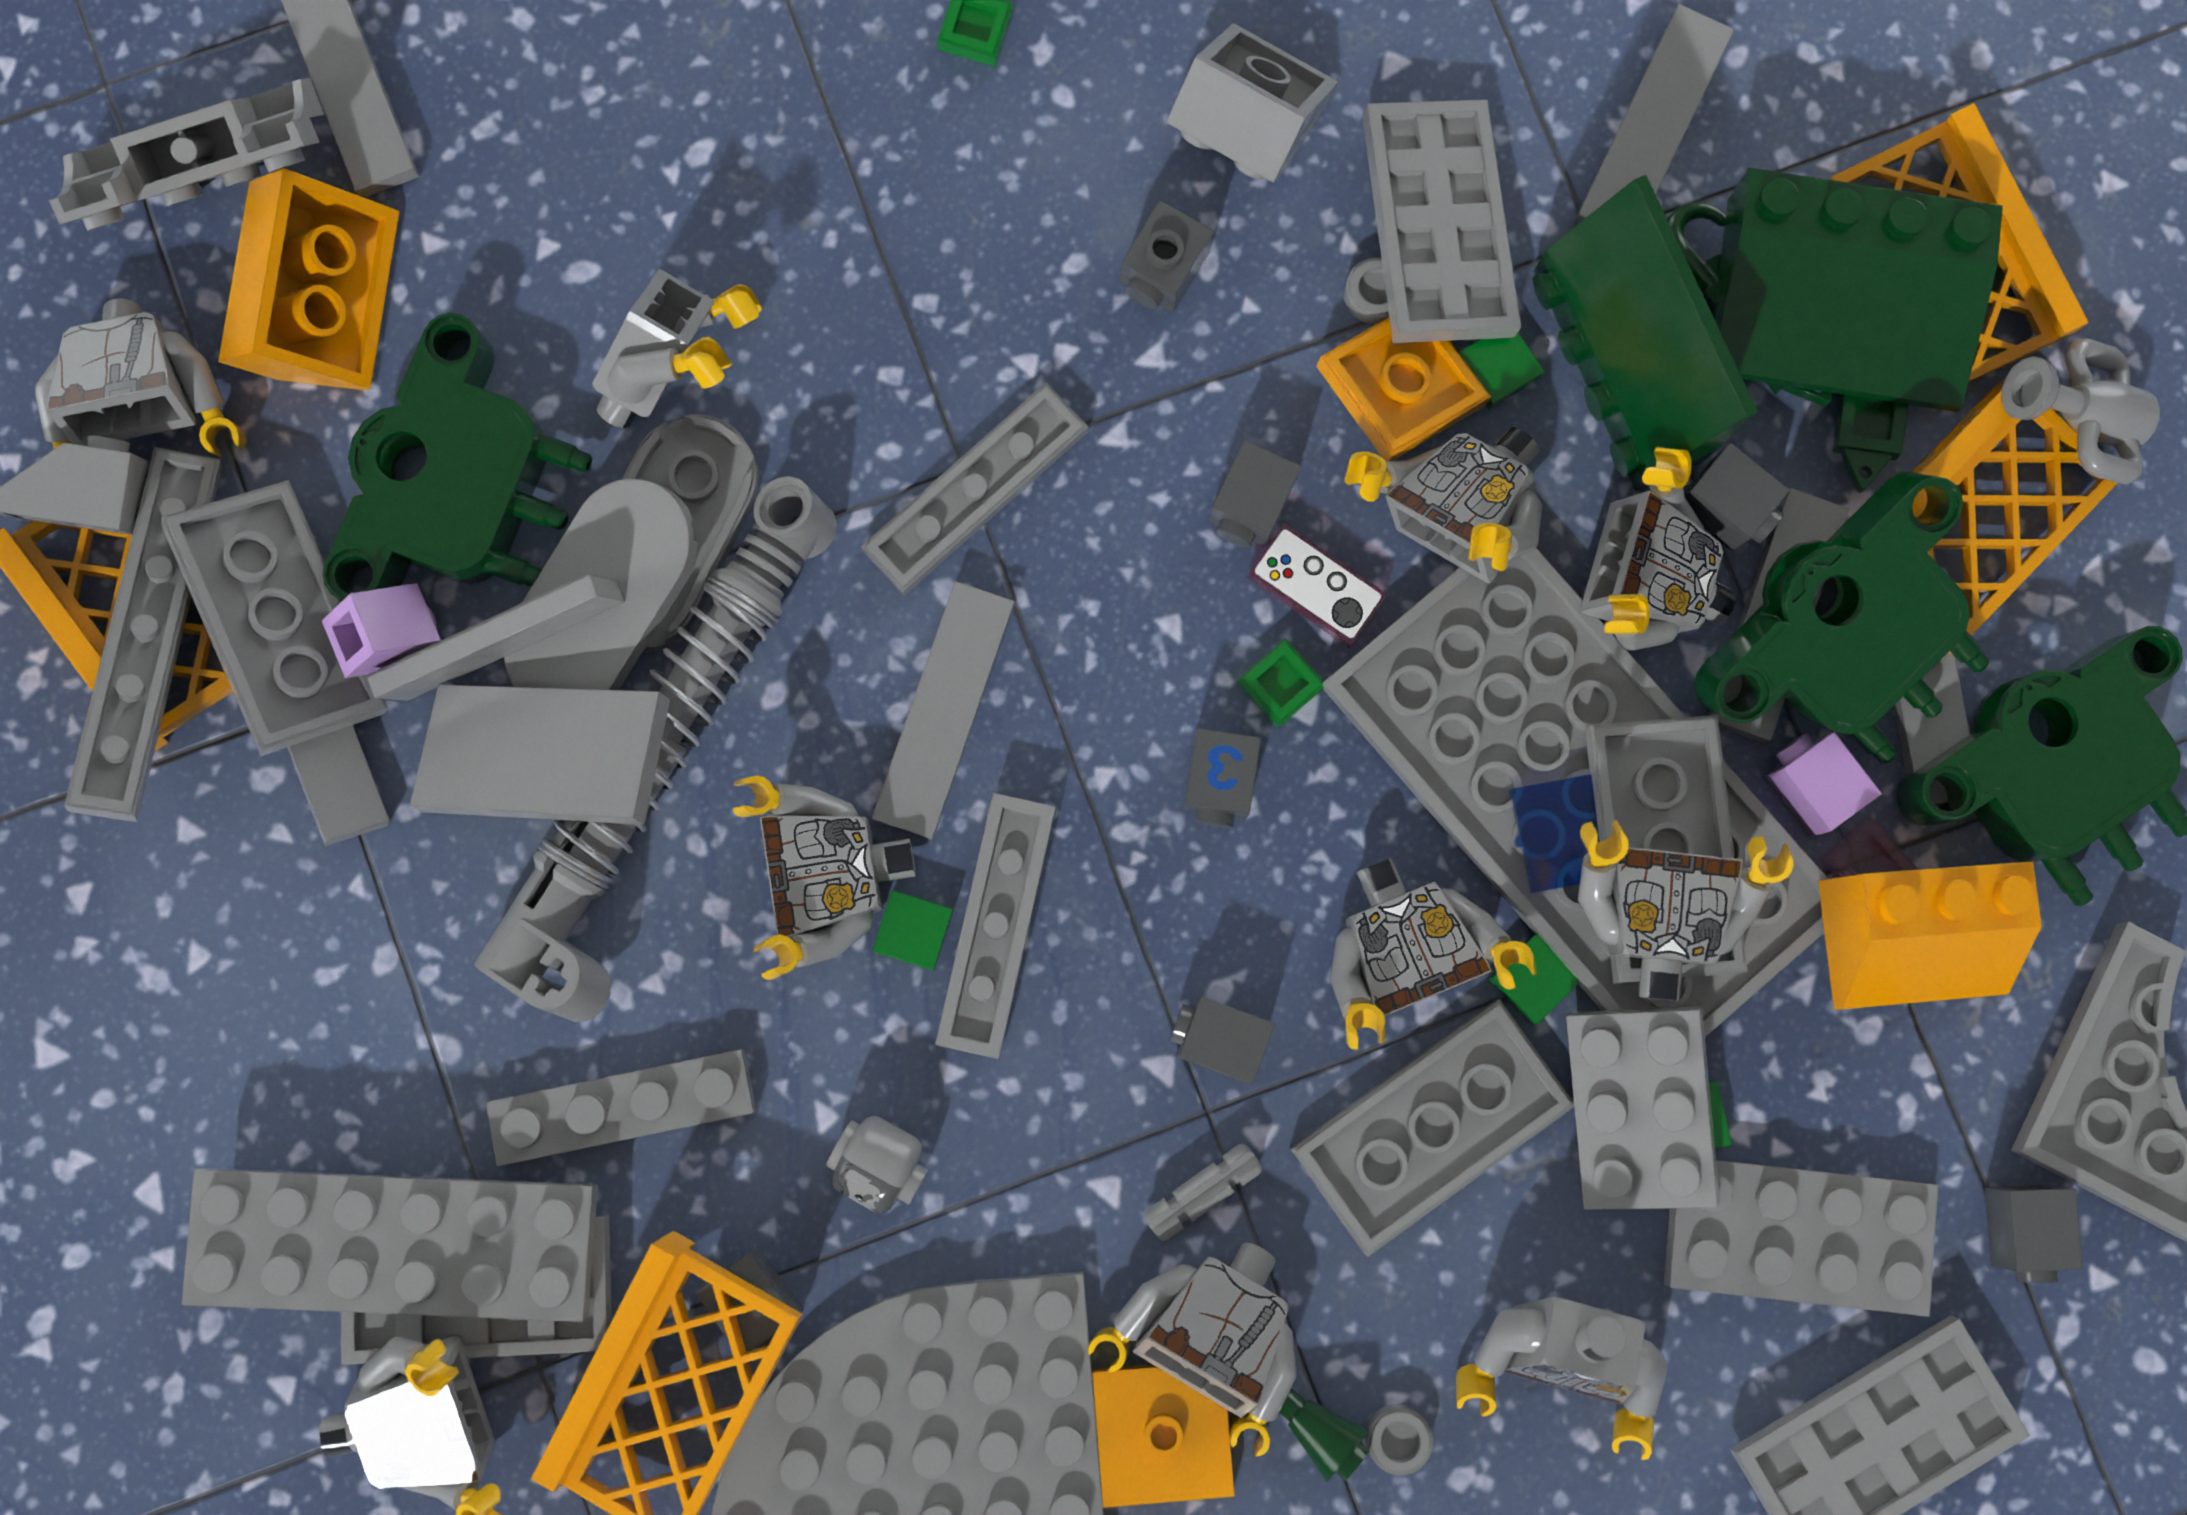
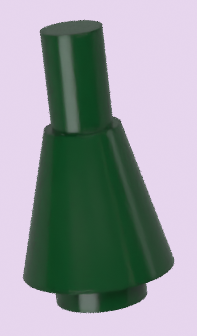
M1292 1388L1290 1389L1279 1413L1290 1422L1288 1426L1324 1480L1327 1482L1336 1473L1346 1481L1371 1451L1361 1442L1369 1431L1310 1399L1308 1401L1304 1400Z

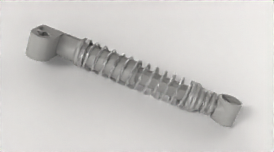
M790 476L777 478L767 483L758 493L754 503V518L756 522L752 527L757 535L748 534L743 542L749 548L746 550L739 547L735 554L740 560L739 563L730 561L727 567L716 569L711 578H708L709 583L704 584V590L712 596L714 605L709 613L696 606L690 607L691 612L702 619L703 622L696 633L683 627L677 628V632L690 642L683 654L669 648L663 649L664 654L676 663L671 673L667 675L656 669L650 670V675L662 684L658 692L668 697L670 704L648 810H660V806L655 801V798L662 788L667 790L674 788L673 783L668 779L674 768L682 769L687 767V763L682 757L686 749L679 745V743L691 747H699L701 745L700 740L689 730L693 721L705 726L714 724L712 717L702 708L705 702L709 701L718 705L728 703L725 695L716 687L719 680L731 684L741 682L738 673L729 665L732 659L744 663L754 661L752 653L743 644L745 639L765 642L767 635L761 626L773 629L775 628L774 624L778 623V619L783 613L780 601L785 595L779 588L780 586L789 588L793 580L787 575L788 573L797 575L801 567L796 563L797 559L805 562L808 558H814L823 553L835 537L837 520L833 511L798 478ZM801 513L797 520L790 524L791 520ZM751 629H754L760 636L751 634ZM740 649L747 657L736 653ZM727 671L733 678L724 675V672ZM713 692L718 698L713 697L710 694ZM554 820V825L559 830L553 841L547 838L542 839V844L538 845L539 849H537L533 856L536 866L477 958L474 966L533 1007L573 1022L588 1021L597 1016L606 1006L611 994V980L608 971L600 962L566 941L590 901L602 898L607 889H610L609 884L613 883V879L608 873L612 875L619 874V870L614 866V863L621 852L627 854L633 852L628 841L635 831H647L645 825ZM549 967L561 972V976L567 980L565 986L542 978Z

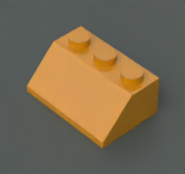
M286 168L249 181L218 362L281 381L369 390L371 388L399 211Z
M2033 861L1866 873L1818 881L1834 1010L2007 995L2010 993L2042 927Z

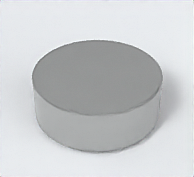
M1369 258L1359 262L1349 273L1344 286L1343 295L1347 309L1355 318L1368 324H1378L1389 317L1381 258Z
M1391 1404L1377 1410L1369 1419L1366 1425V1430L1369 1432L1364 1437L1365 1446L1371 1450L1369 1455L1378 1467L1393 1475H1408L1418 1471L1425 1465L1432 1452L1433 1436L1428 1423L1416 1410L1406 1405Z

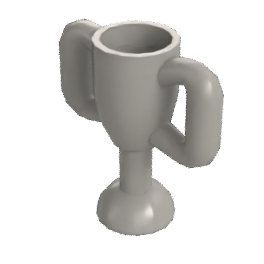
M2088 338L2074 340L2069 343L2065 353V360L2072 387L2061 385L2056 368L2043 358L2028 357L2013 366L2005 378L2001 395L2004 411L2010 417L2020 420H2031L2038 418L2049 409L2061 411L2068 424L2077 432L2078 457L2082 468L2091 476L2123 485L2140 479L2143 470L2140 446L2146 443L2155 432L2160 419V406L2157 398L2150 391L2130 385V368L2126 356L2118 348ZM2088 366L2108 372L2110 380H2094ZM2102 443L2115 447L2120 457L2102 452L2097 444Z

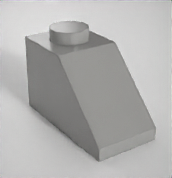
M88 436L87 446L62 443L0 487V515L132 535L150 462L132 453H128L130 443L117 439Z

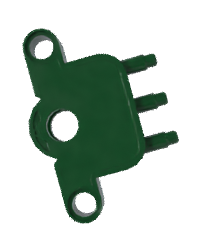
M442 314L428 323L396 395L401 405L380 409L365 419L352 437L348 461L351 476L363 494L352 498L326 559L322 574L324 585L330 594L341 601L352 593L350 584L354 574L361 568L369 566L372 568V581L363 591L401 586L410 564L456 582L473 584L486 581L494 575L518 585L525 584L532 587L542 569L530 565L526 560L509 554L522 520L542 527L549 526L557 530L564 529L567 525L569 516L566 511L554 507L552 503L533 497V493L546 462L565 469L572 468L586 472L592 464V456L587 452L578 450L575 445L545 435L524 407L509 398L484 390L493 369L495 359L493 348L473 322L461 314ZM464 339L471 340L470 349L466 355L457 360H447L448 350L455 342ZM425 448L427 457L420 473L408 480H396L394 472L396 463L401 455L411 449Z
M1909 471L1898 473L1887 480L1827 541L1812 540L1798 543L1779 555L1766 574L1762 591L1763 605L1696 673L1694 689L1700 703L1730 721L1747 723L1755 721L1765 714L1783 696L1800 714L1809 720L1834 732L1849 734L1868 754H1872L1880 763H1888L1896 756V749L1888 742V737L1875 723L1902 697L1914 709H1919L1927 718L1936 717L1942 711V703L1934 696V691L1922 678L1949 651L1960 663H1965L1973 672H1981L1989 664V658L1981 650V645L1966 630L1970 617L1968 600L1958 585L1927 553L1960 518L1963 502L1962 494L1956 484L1947 478ZM1924 489L1927 493V505L1922 514L1915 517L1912 507L1913 501L1918 492ZM1833 576L1838 587L1836 602L1828 612L1822 616H1817L1813 602L1816 590L1822 582ZM1740 675L1742 678L1741 692L1737 698L1725 703L1723 697L1725 685L1730 679Z
M2146 626L2107 640L2062 671L2040 670L1994 687L1981 700L1974 718V730L1970 732V735L1915 772L1909 773L1900 782L1897 790V804L1901 813L1910 822L1919 826H1932L1959 820L1974 812L1996 845L2007 856L2020 862L2041 861L2062 893L2067 894L2074 905L2080 907L2087 904L2093 899V894L2086 885L2085 877L2070 855L2081 851L2099 838L2113 859H2117L2125 871L2131 872L2143 865V858L2137 851L2136 843L2122 822L2148 804L2153 808L2161 822L2168 825L2174 836L2183 837L2187 835V810L2171 788L2176 782L2180 771V753L2174 739L2144 697L2179 671L2183 656L2178 638L2163 627ZM2134 647L2141 653L2144 659L2143 671L2136 665L2133 658ZM2032 708L2045 718L2048 725V738L2045 745L2041 744L2033 736L2029 728V715ZM1934 779L1939 781L1947 792L1948 801L1944 803L1942 809H1939L1930 797V785Z

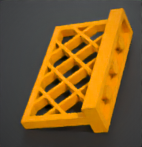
M1975 103L1952 113L1945 122L1850 167L1829 179L1855 183L1871 176L1894 183L1892 189L1901 190L1902 186L1930 195L2003 206L1998 264L2004 274L1997 293L1991 291L1988 303L1992 304L1983 332L1980 334L1969 383L2047 346L2049 348L2069 339L2089 323ZM1934 144H1937L1948 165L1941 184L1907 174L1913 155ZM1903 160L1899 171L1886 168ZM1953 177L1960 190L1950 187ZM2009 286L2017 299L2006 296ZM2001 308L2025 314L2036 335L2018 345L1991 337ZM1986 349H1991L2000 352L1999 354L1982 361Z
M2005 378L1996 383L1911 471L1947 478L1956 486L1960 484L1963 502L1961 511L1962 539H1940L1927 553L1934 560L1933 549H1962L1964 583L1956 584L1968 600L1970 617L1966 630L1971 636L2117 484L2092 476L2097 482L2083 496H2062L2061 463H2078L2082 467L2077 451V432L2053 409H2049L2038 418L2033 419L2044 430L2045 452H2017L2016 425L2021 420L2010 417L2004 411L2001 395ZM2001 441L2002 452L1992 451ZM2060 446H2061L2066 452H2060ZM1980 462H2002L2003 495H1975L1974 468ZM2017 463H2045L2047 495L2018 494ZM1924 489L1918 492L1913 501L1912 507L1915 517L1921 515L1927 505V493ZM1975 506H2004L2005 539H1977ZM2019 506H2047L2048 533L2042 539H2020ZM2063 506H2073L2063 516ZM1977 549H2006L2007 576L2000 583H1978ZM2021 549H2032L2021 560ZM1979 593H1989L1979 604Z
M32 521L13 534H10L5 528L0 529V568L93 692L132 535ZM59 528L80 531L73 562L46 558L36 543ZM94 534L127 538L120 569L87 564ZM57 571L71 573L68 586ZM84 575L117 580L110 611L83 608L78 600ZM94 621L107 622L105 635H103ZM185 622L184 634L200 636L194 667L175 665L173 676L191 678L187 699L163 715L154 752L169 743L165 736L233 692L225 672L206 670L211 640L204 624ZM203 680L213 681L212 684L201 690Z
M673 1230L651 1244L531 1479L552 1492H555L563 1485L611 1515H654L646 1490L676 1483L683 1507L681 1515H699L803 1314L693 1251L696 1243ZM690 1273L712 1284L719 1310L689 1318L682 1289ZM730 1295L743 1303L733 1306ZM672 1310L675 1323L664 1325ZM757 1310L780 1324L769 1345L746 1351L736 1315ZM722 1319L733 1355L703 1364L692 1328ZM679 1332L689 1368L659 1376L652 1347L657 1338ZM762 1358L753 1375L750 1361ZM736 1366L744 1394L738 1404L716 1410L706 1374ZM642 1368L645 1380L634 1383ZM692 1378L702 1414L673 1422L663 1386ZM649 1391L659 1426L630 1434L622 1405L627 1396ZM732 1417L723 1433L720 1420ZM706 1424L714 1452L708 1462L686 1467L676 1432ZM612 1426L615 1438L604 1441ZM662 1436L672 1472L643 1479L633 1444ZM619 1449L628 1484L609 1488L587 1475L597 1454ZM701 1475L693 1491L690 1478ZM632 1495L634 1502L624 1496Z

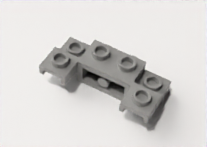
M310 78L299 79L291 84L251 97L221 102L110 138L111 142L64 155L63 187L60 194L55 199L49 200L59 225L82 219L87 231L125 219L120 207L140 200L162 195L167 206L204 195L199 185L200 182L221 176L225 187H229L262 176L258 166L259 163L264 162L267 171L271 172L305 161L301 148L319 143L310 119L325 114Z

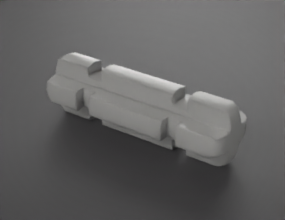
M1238 1144L1221 1156L1224 1160L1217 1166L1214 1162L1172 1191L1173 1198L1167 1202L1162 1198L1146 1210L1144 1214L1145 1221L1158 1239L1167 1241L1184 1229L1182 1223L1190 1218L1194 1222L1233 1194L1234 1190L1232 1187L1240 1183L1244 1186L1261 1173V1164L1247 1145Z

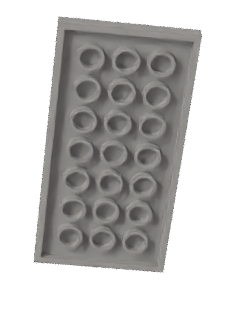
M1537 548L1508 560L1505 571H1499L1496 578L1490 584L1459 567L1322 683L1323 690L1534 934H1538L1578 979L1580 982L1579 986L1601 1011L1702 1006L1704 1034L1706 1037L1824 933L1818 881L1828 878L1723 760L1734 859L1743 860L1742 870L1752 867L1747 852L1748 843L1752 838L1762 836L1765 839L1767 849L1761 860L1769 861L1775 859L1780 854L1781 847L1787 843L1794 862L1791 874L1783 881L1773 883V888L1759 914L1743 934L1748 972L1681 978L1679 1001L1639 997L1640 981L1613 984L1608 944L1597 938L1578 900L1583 858L1588 853L1581 839L1580 829L1587 822H1592L1596 829L1585 728L1590 725L1685 718V716L1620 644L1615 636L1604 632L1605 625L1599 618L1579 612L1583 600Z

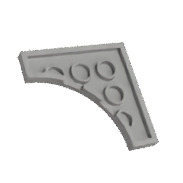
M2129 921L2119 922L2110 936L2011 1151L2187 1242V1109L2182 1100L2176 1077L2169 1076L2164 1044V1031L2170 1030L2172 999L2176 981L2187 951Z

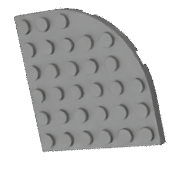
M1083 1271L954 1282L922 1287L885 1298L833 1325L803 1348L774 1378L759 1398L722 1470L712 1508V1515H1103L1091 1360L1088 1354L1089 1336Z

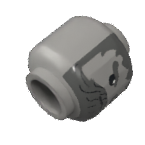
M879 1116L868 1117L861 1124L851 1120L826 1164L827 1167L834 1170L832 1184L839 1193L879 1214L889 1211L898 1199L910 1205L928 1172L926 1168L918 1165L923 1152L921 1141Z

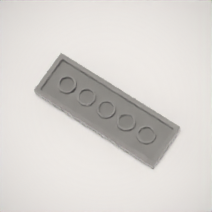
M214 1168L194 1169L182 1305L584 1322L589 1318L598 1185Z

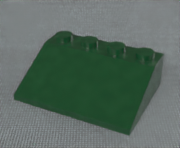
M1748 168L1727 201L1714 320L1742 379L1958 412L1963 407L1998 265L2003 206Z
M1647 175L1632 180L1546 249L1534 269L1533 287L1535 294L1545 310H1552L1561 329L1558 333V339L1562 353L1569 364L1572 366L1577 364L1587 385L1584 388V396L1588 409L1597 421L1603 420L1613 441L1610 444L1613 463L1623 477L1629 476L1635 491L1648 486L1642 481V476L1646 468L1656 467V457L1654 454L1656 447L1687 450L1690 453L1693 467L1703 463L1758 413Z

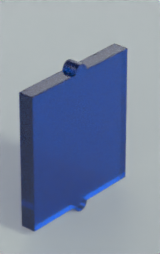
M1592 774L1510 789V798L1512 799L1514 817L1519 833L1514 839V845L1522 848L1531 894L1580 885L1583 858L1588 853L1580 836L1582 825L1592 822L1597 831V842H1600Z

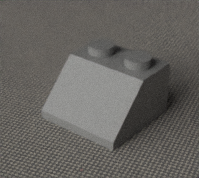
M1233 23L1195 57L1166 123L1179 129L1183 138L1192 145L1202 149H1214L1234 160L1235 166L1247 176L1256 179L1266 178L1274 183L1292 163L1332 96L1338 81Z

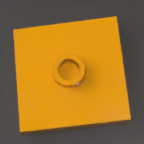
M1389 317L1320 356L1316 365L1386 462L1398 459L1485 407L1491 398L1451 341L1393 343Z
M1153 1364L1125 1366L1116 1372H1108L1109 1368L1092 1369L1103 1508L1235 1497L1227 1409Z

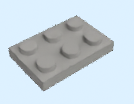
M1702 1006L1568 1013L1566 1021L1584 1210L1718 1208L1720 1197Z

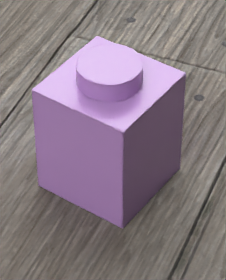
M418 583L350 593L322 620L345 678L370 674L441 641L436 629L435 616L426 605Z
M1835 732L1812 740L1808 733L1799 736L1775 754L1781 764L1764 776L1810 837L1831 832L1882 794Z

